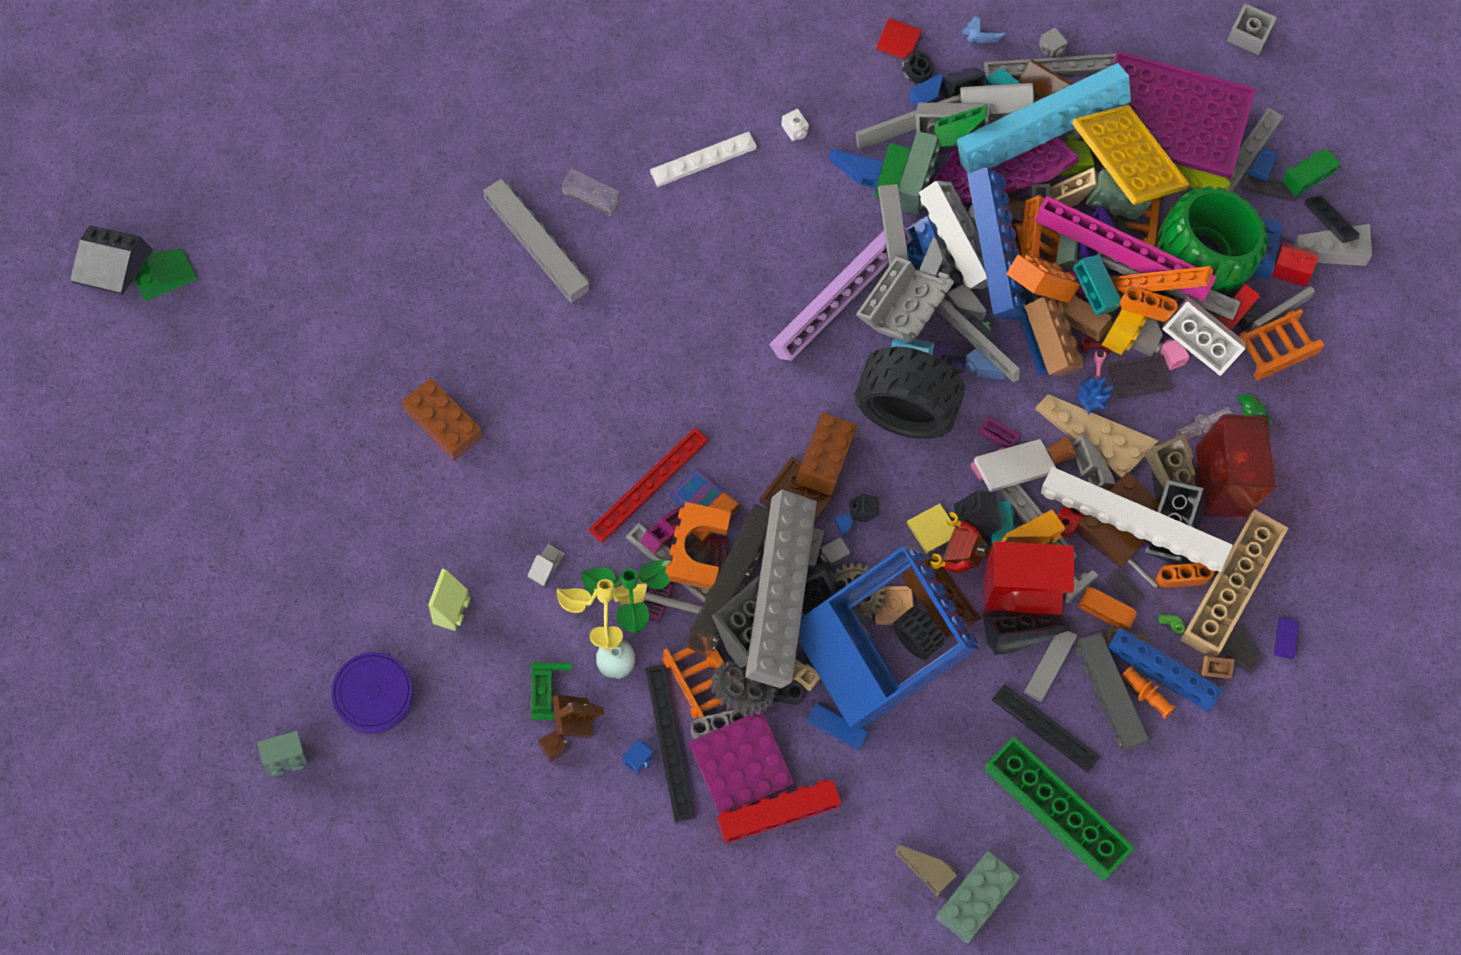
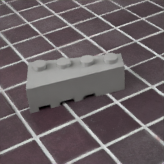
M1370 224L1352 226L1360 234L1359 239L1342 243L1328 230L1298 235L1293 244L1318 252L1319 258L1317 263L1366 266L1372 257Z

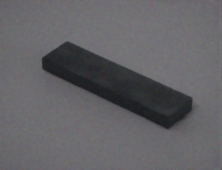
M1322 196L1305 200V206L1342 243L1359 239L1360 234Z

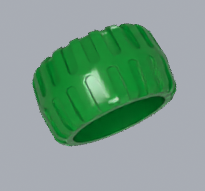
M1205 186L1202 189H1193L1183 195L1168 211L1157 234V249L1197 268L1211 266L1213 269L1212 275L1216 276L1211 290L1224 295L1241 286L1257 270L1267 251V227L1265 222L1261 221L1260 213L1251 207V203L1248 200L1240 198L1239 194L1235 192L1230 193L1221 187L1213 189L1212 186ZM1196 236L1212 241L1222 254L1207 248Z

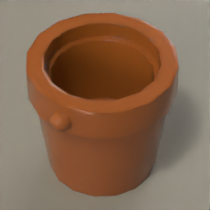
M1067 436L1046 448L1054 465L1076 459L1075 450Z

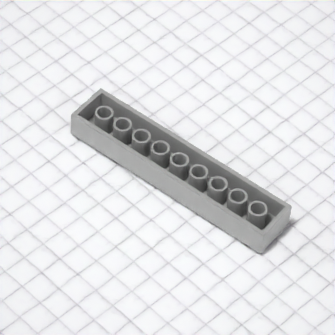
M783 489L774 495L771 500L745 676L746 678L778 688L788 685L792 682L817 504L815 500Z

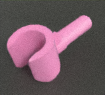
M1096 351L1093 358L1094 363H1096V376L1099 377L1106 357L1105 352L1102 357H1098Z

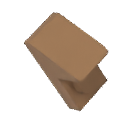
M1204 654L1201 675L1232 679L1235 660Z

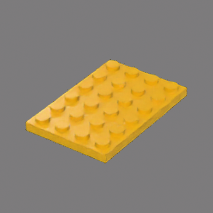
M1129 104L1078 117L1072 122L1073 126L1133 205L1183 191L1189 187V182Z

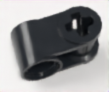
M791 682L783 688L773 686L776 688V692L772 702L798 705L802 702L804 689L800 683ZM791 691H798L800 695L793 697L789 693Z

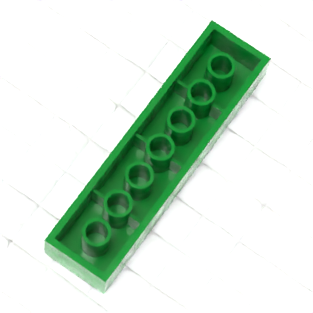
M1014 736L986 764L984 771L1103 882L1135 849L1133 845Z

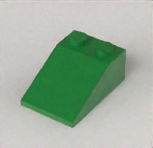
M182 248L151 253L134 278L145 302L197 279Z

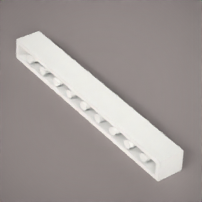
M1054 467L1051 468L1042 486L1041 494L1050 500H1057L1066 507H1073L1084 515L1096 517L1103 523L1112 524L1121 531H1128L1139 539L1151 541L1155 546L1167 548L1172 553L1183 555L1194 563L1199 562L1206 565L1207 568L1213 571H1222L1233 546L1230 543Z

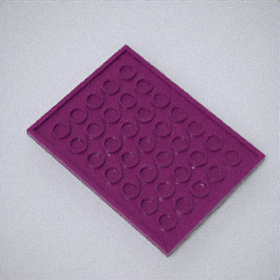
M1117 51L1113 65L1118 63L1129 75L1131 102L1125 105L1129 104L1172 162L1231 179L1256 88Z

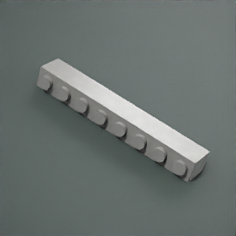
M500 179L483 190L484 199L571 303L589 292L590 282L585 274L582 275L578 271L576 263L574 261L571 262L567 258V253L563 248L557 246L555 238L546 233L544 225L536 221L533 212L530 209H526L523 200L519 196L516 197L509 183H505Z

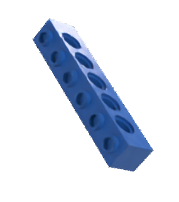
M1122 628L1116 631L1107 646L1110 653L1207 712L1215 706L1223 691L1220 687Z

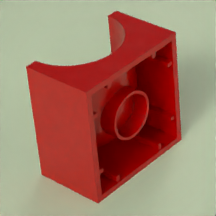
M994 541L984 567L983 612L1008 611V614L1026 612V615L1036 616L1039 613L1062 615L1063 593L1074 592V546Z

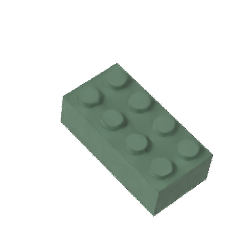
M919 131L916 133L898 188L902 212L919 215L920 209H924L919 192L931 185L929 182L930 179L934 178L935 164H938L940 159L939 151L941 144L938 143L936 135Z
M987 851L942 907L936 919L965 943L969 944L1016 884L1020 876Z

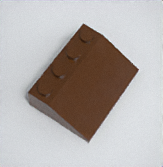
M1128 472L1110 490V492L1153 511H1158L1159 502L1141 482ZM1086 515L1078 523L1076 533L1119 568H1122L1147 541L1146 539L1135 537L1134 534L1128 531H1121L1112 524L1103 523L1091 515Z

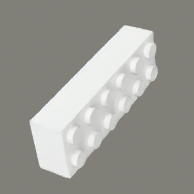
M936 181L919 192L921 203L924 207H927L930 213L929 218L936 224L938 235L944 239L947 245L946 250L953 256L955 267L961 271L965 285L970 289H984L988 286L978 232L952 183Z

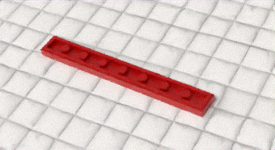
M694 428L597 520L588 531L603 544L709 442V439Z

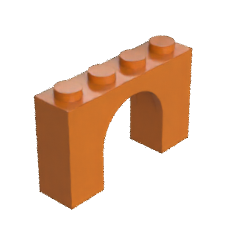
M685 502L684 508L680 507L678 519H681L680 526L676 525L674 533L677 541L676 544H672L670 555L673 556L672 563H667L665 574H669L668 581L714 591L719 567L692 560L687 555L684 544L686 539L697 531H709L726 535L731 515L730 511Z

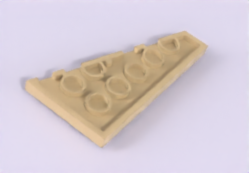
M1049 394L1035 408V410L1074 442L1081 435H1085L1098 450L1109 470L1119 479L1127 472L1130 473L1145 457L1144 451L1156 446L1159 440L1092 412L1088 415L1085 409Z

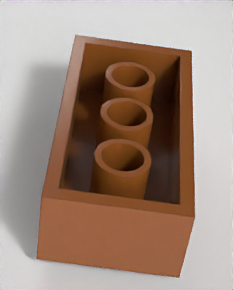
M431 377L402 400L404 411L453 461L482 438L481 428Z
M822 412L795 483L831 496L858 425Z

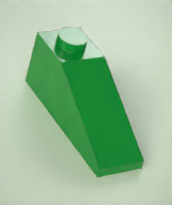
M986 104L936 120L934 130L941 146H953L957 144L958 138L970 133L987 117L988 105Z

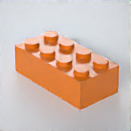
M1027 254L1025 257L1017 255L1006 273L1035 294L1070 303L1081 285L1075 281L1076 277L1074 275L1063 272V268L1058 264H1052L1046 260L1042 261L1037 257L1034 259Z

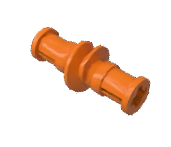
M1129 667L1122 674L1121 678L1123 681H1127L1139 693L1138 701L1147 700L1153 708L1162 714L1163 719L1170 716L1176 706L1174 704L1171 705L1160 692H1157L1160 685L1152 687L1153 681L1147 682L1144 677H1141L1134 670L1135 667Z

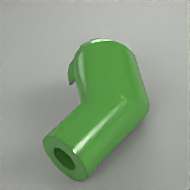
M1159 614V624L1169 625L1177 634L1185 632V624L1178 616Z

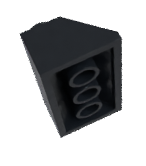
M1167 480L1157 512L1199 530L1209 494L1204 488ZM1151 541L1147 542L1146 554L1177 565L1188 564L1189 559L1187 557L1176 555L1167 548L1155 546Z

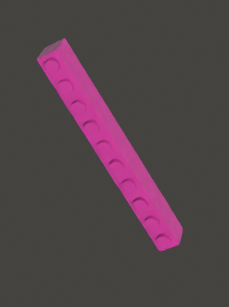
M1048 196L1044 199L1035 219V222L1142 273L1197 268ZM1212 275L1209 286L1177 290L1204 302L1216 276Z

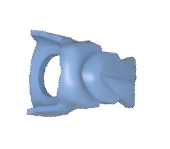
M974 16L972 21L967 24V27L962 30L963 35H969L967 38L969 43H995L1006 36V32L980 33L979 16Z

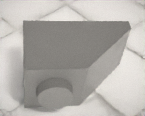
M965 283L947 293L945 300L962 316L966 318L974 316L980 321L985 318V308Z
M1147 317L1131 347L1149 357H1152L1154 352L1158 353L1163 344L1160 342L1163 335L1156 319Z

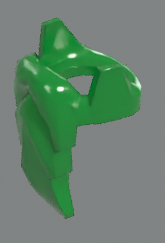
M1254 394L1236 396V399L1241 402L1243 411L1240 419L1241 428L1249 431L1258 430L1271 424V419L1267 415L1265 405L1260 403ZM1257 414L1260 415L1259 423L1248 425L1247 420L1249 417Z

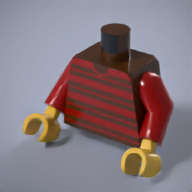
M951 512L949 514L955 520L949 521L946 519L947 524L951 527L958 526V528H954L943 559L938 554L932 555V559L938 562L931 561V567L934 569L943 567L944 570L962 573L970 568H977L982 557L989 556L991 548L987 546V543L982 539V534L973 525L964 520L962 522L959 521L957 515Z

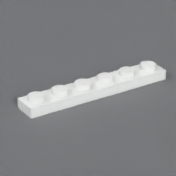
M748 131L652 168L650 173L657 187L755 150L756 144Z

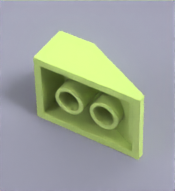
M445 569L441 570L428 605L434 625L456 631L457 625L461 626L464 615L462 612L464 607H468L471 597L468 595L467 588Z

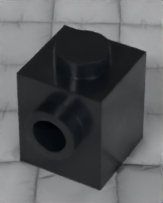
M862 494L849 501L851 520L868 522L880 515L879 498L876 496Z

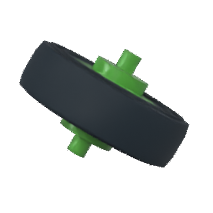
M974 316L969 318L968 321L991 343L996 340V336L990 331L991 328L988 326L990 324L989 321L984 323Z

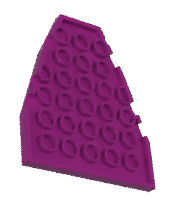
M1055 137L990 169L1004 176L1006 180L1005 191L1010 193L1051 180L1077 164L1079 157L1060 139ZM957 146L949 155L947 164L942 165L940 172L936 174L932 182H951L962 204L972 202L968 173L961 165Z

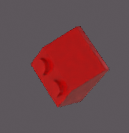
M1282 241L1271 277L1306 287L1319 258L1318 252Z

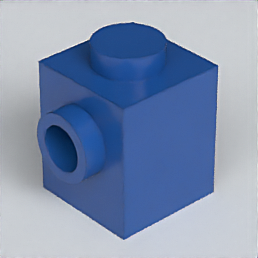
M636 740L622 756V763L638 775L643 768L647 769L653 762L651 746L644 741L641 743L639 740Z

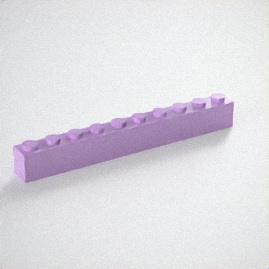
M904 227L905 241L907 245L912 240V238L907 232L906 228ZM884 231L769 344L778 358L792 361L889 263Z

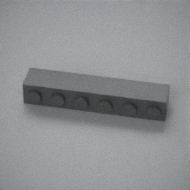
M1099 632L1079 639L1075 647L1076 654L1084 662V672L1091 678V687L1093 692L1098 694L1101 710L1106 712L1108 717L1107 724L1116 735V745L1119 748L1121 747L1123 752L1145 745L1148 737L1102 633Z

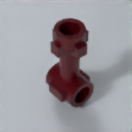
M1084 337L1078 343V348L1083 353H1088L1090 349H1104L1105 353L1112 351L1103 346V342H1095L1090 337Z

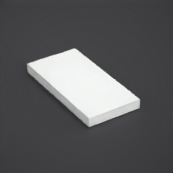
M1041 439L977 456L973 460L990 492L1048 476L1051 468H1056Z

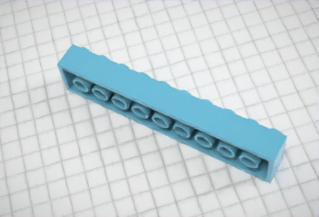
M1117 63L958 138L957 144L961 165L967 173L986 167H995L1074 129L1075 127L1072 122L1075 118L1121 107L1131 102L1129 75Z

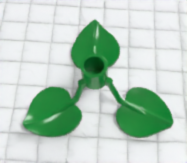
M658 560L646 563L639 570V574L634 569H625L617 581L614 572L605 567L584 570L581 572V576L586 590L591 595H593L594 589L597 588L598 582L602 579L612 581L613 588H616L622 582V586L629 590L630 604H623L618 608L616 619L622 628L631 633H637L646 626L649 619V610L642 602L634 604L633 589L636 588L638 580L642 584L647 582L648 587L653 590L666 588L670 581H668L669 574H665L667 563H672V561Z

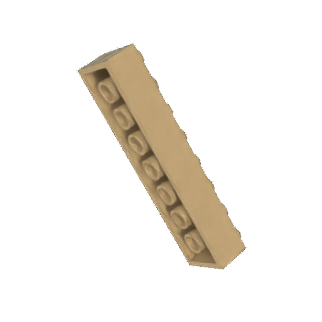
M1255 509L1253 510L1232 546L1222 571H1218L1181 637V642L1202 654L1215 657L1219 655L1285 536L1288 527Z

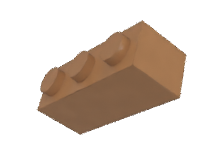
M1074 294L1070 303L1060 301L1064 306L1065 311L1063 313L1070 326L1099 342L1111 328L1112 316L1109 313L1096 316L1090 303L1081 300L1077 295Z

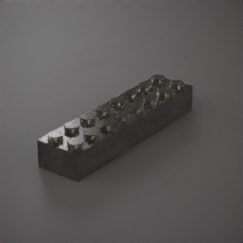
M754 504L689 630L687 648L707 657L710 651L715 652L719 644L720 634L712 615L750 583L751 574L753 571H756L760 562L758 560L764 554L769 509Z

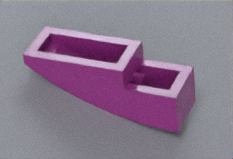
M681 505L660 518L658 523L648 529L640 542L654 554L676 538L674 533L676 525L680 526L681 519H678Z

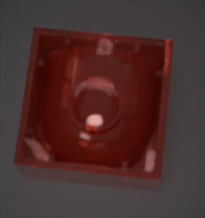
M1223 414L1195 446L1199 486L1204 488L1209 494L1203 516L1247 518L1276 488L1267 417Z

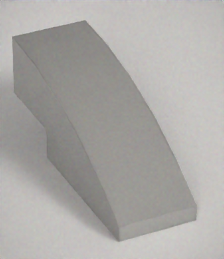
M1081 435L1072 444L1081 476L1087 477L1089 483L1110 491L1116 483L1106 462L1085 435Z

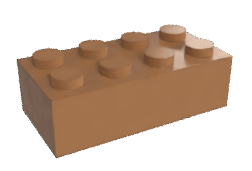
M1042 297L1025 305L1048 374L1067 377L1084 369L1082 356L1076 349L1077 342L1070 332V323L1063 313L1065 311L1063 304L1059 300Z

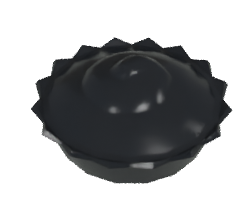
M920 51L907 53L901 64L905 77L910 82H915L916 84L929 80L934 71L930 57Z

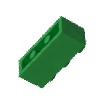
M889 143L874 197L879 198V186L897 184L899 188L909 158L910 148Z
M1327 148L1321 152L1316 151L1308 160L1305 158L1295 168L1293 166L1285 172L1286 176L1282 182L1297 197L1333 175L1341 163Z

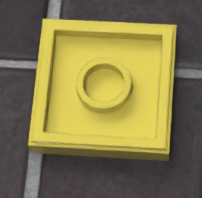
M941 504L907 521L909 528L926 554L949 543L954 528H956L947 524L946 519L951 520Z

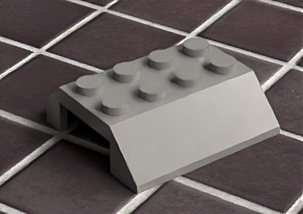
M896 256L856 315L877 332L909 343L918 336L925 326L924 324L935 311L934 309L937 308L944 298V294L948 292L954 283V280L942 272H939V278L917 271L911 261Z

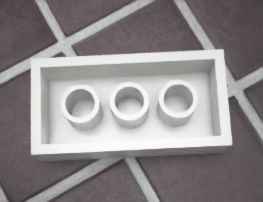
M1189 296L1178 306L1172 317L1163 323L1162 329L1220 376L1246 349V342Z

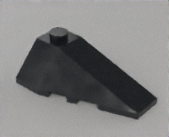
M1008 611L983 613L987 643L995 655L1013 653L1070 630V626L1062 615L1039 613L1037 616H1028L1026 612L1012 615L1008 614Z

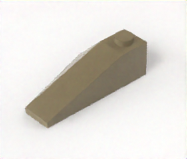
M1184 434L1144 451L1152 471L1164 489L1167 480L1195 486L1192 450Z

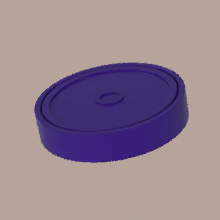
M378 652L360 654L348 660L336 673L331 689L332 702L339 718L351 729L366 734L382 733L401 723L411 709L414 695L410 675L402 663L392 656Z

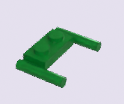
M531 662V720H555V714L552 712L551 670H571V663Z

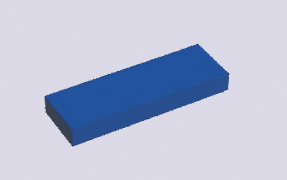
M817 703L806 720L807 723L858 751L869 733L862 728L849 727L844 718Z

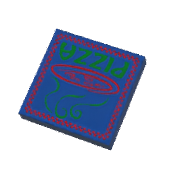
M696 469L671 492L670 496L682 507L685 506V502L709 507L724 492Z

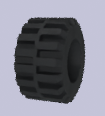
M911 607L893 623L895 633L901 643L909 652L922 660H927L945 643L942 632L937 624L919 608Z

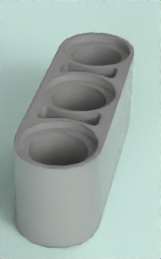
M734 710L698 718L692 722L691 735L694 739H697L719 729L714 725L716 722L728 725L734 722V718H743L748 714L745 712L744 716H742L741 711L734 714ZM701 726L705 728V731L698 733L695 731V728Z

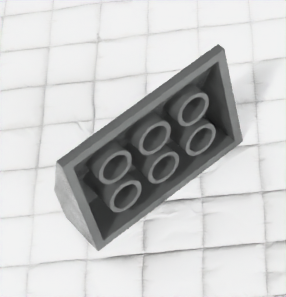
M760 575L712 615L728 654L740 668L747 665Z

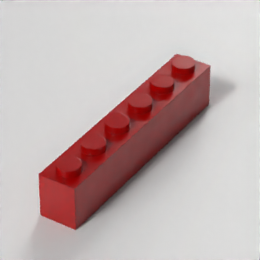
M824 779L816 782L815 786H801L797 788L796 792L789 793V791L778 794V797L774 799L767 797L759 800L758 804L752 806L749 803L740 806L739 810L733 812L732 810L723 811L718 816L717 822L726 844L839 808L841 801L834 781Z

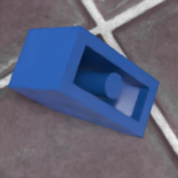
M941 73L911 88L909 98L916 108L918 103H937L943 78Z

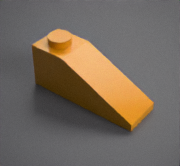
M1052 509L1008 532L1001 542L1046 544L1051 541L1054 543L1062 537L1061 534L1065 527Z

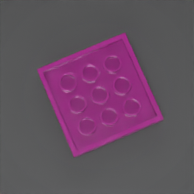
M762 710L759 715L754 712L752 716L747 715L688 742L719 815L726 810L736 811L742 805L751 804L794 784Z

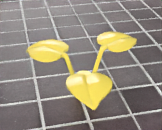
M602 579L598 582L592 597L584 589L557 588L558 602L565 610L573 613L583 612L586 605L590 606L597 595L599 601L604 603V627L592 629L590 641L604 649H614L621 644L623 640L621 629L617 626L608 627V602L613 598L615 602L619 601L621 605L630 604L629 590L623 586L613 588V582L608 579ZM637 584L636 588L633 589L634 604L644 602L647 584Z

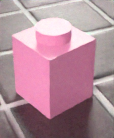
M1172 339L1165 341L1159 352L1169 371L1185 365L1190 357L1185 347Z

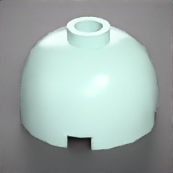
M622 640L621 644L614 649L599 647L596 654L597 667L606 677L623 678L634 668L635 652L632 646L625 640Z

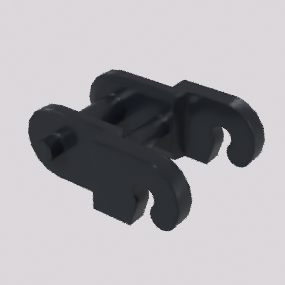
M954 352V354L945 353L941 355V358L946 363H948V360H952V365L950 366L957 373L965 372V368L959 370V367L954 365V360L964 359L965 354L960 355V353Z

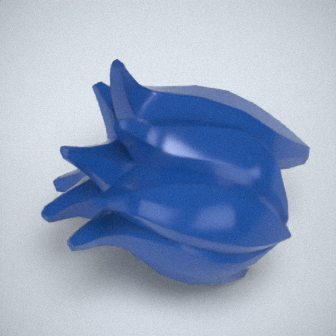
M1099 376L1088 377L1078 388L1079 404L1083 406L1088 415L1094 410L1109 408L1107 405V401L1111 396L1109 391L1114 387H1108L1105 377L1103 379Z

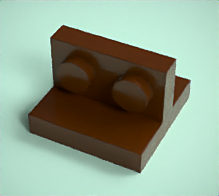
M555 695L552 697L558 736L591 738L594 736L591 721L604 715L603 707L589 703L588 698L566 695Z

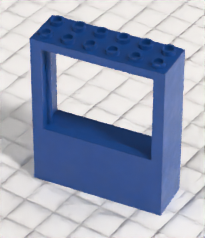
M902 546L800 620L798 641L849 727H866L979 649L976 645L977 640L975 636L965 628L967 626L965 620L957 615L955 604L952 600L947 599L944 594L946 593L945 588L936 581L934 570L926 565L924 562L926 558L919 549ZM912 567L959 644L902 683H899L854 607Z

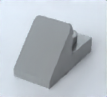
M548 544L541 555L537 554L527 577L544 587L564 558L565 553Z
M1092 570L1088 574L1084 572L1078 579L1074 576V592L1065 593V603L1068 605L1093 584L1098 574Z

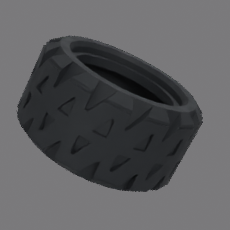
M888 347L875 350L869 355L854 395L857 407L870 421L879 427L909 438L932 439L942 437L952 430L965 394V385L960 375L949 364L934 355L913 348Z

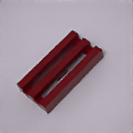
M707 537V565H711V542H714L715 566L719 567L718 542H722L723 570H718L717 576H727L726 537Z

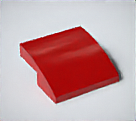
M889 18L878 41L876 50L903 59L907 53H911L916 47L922 30Z

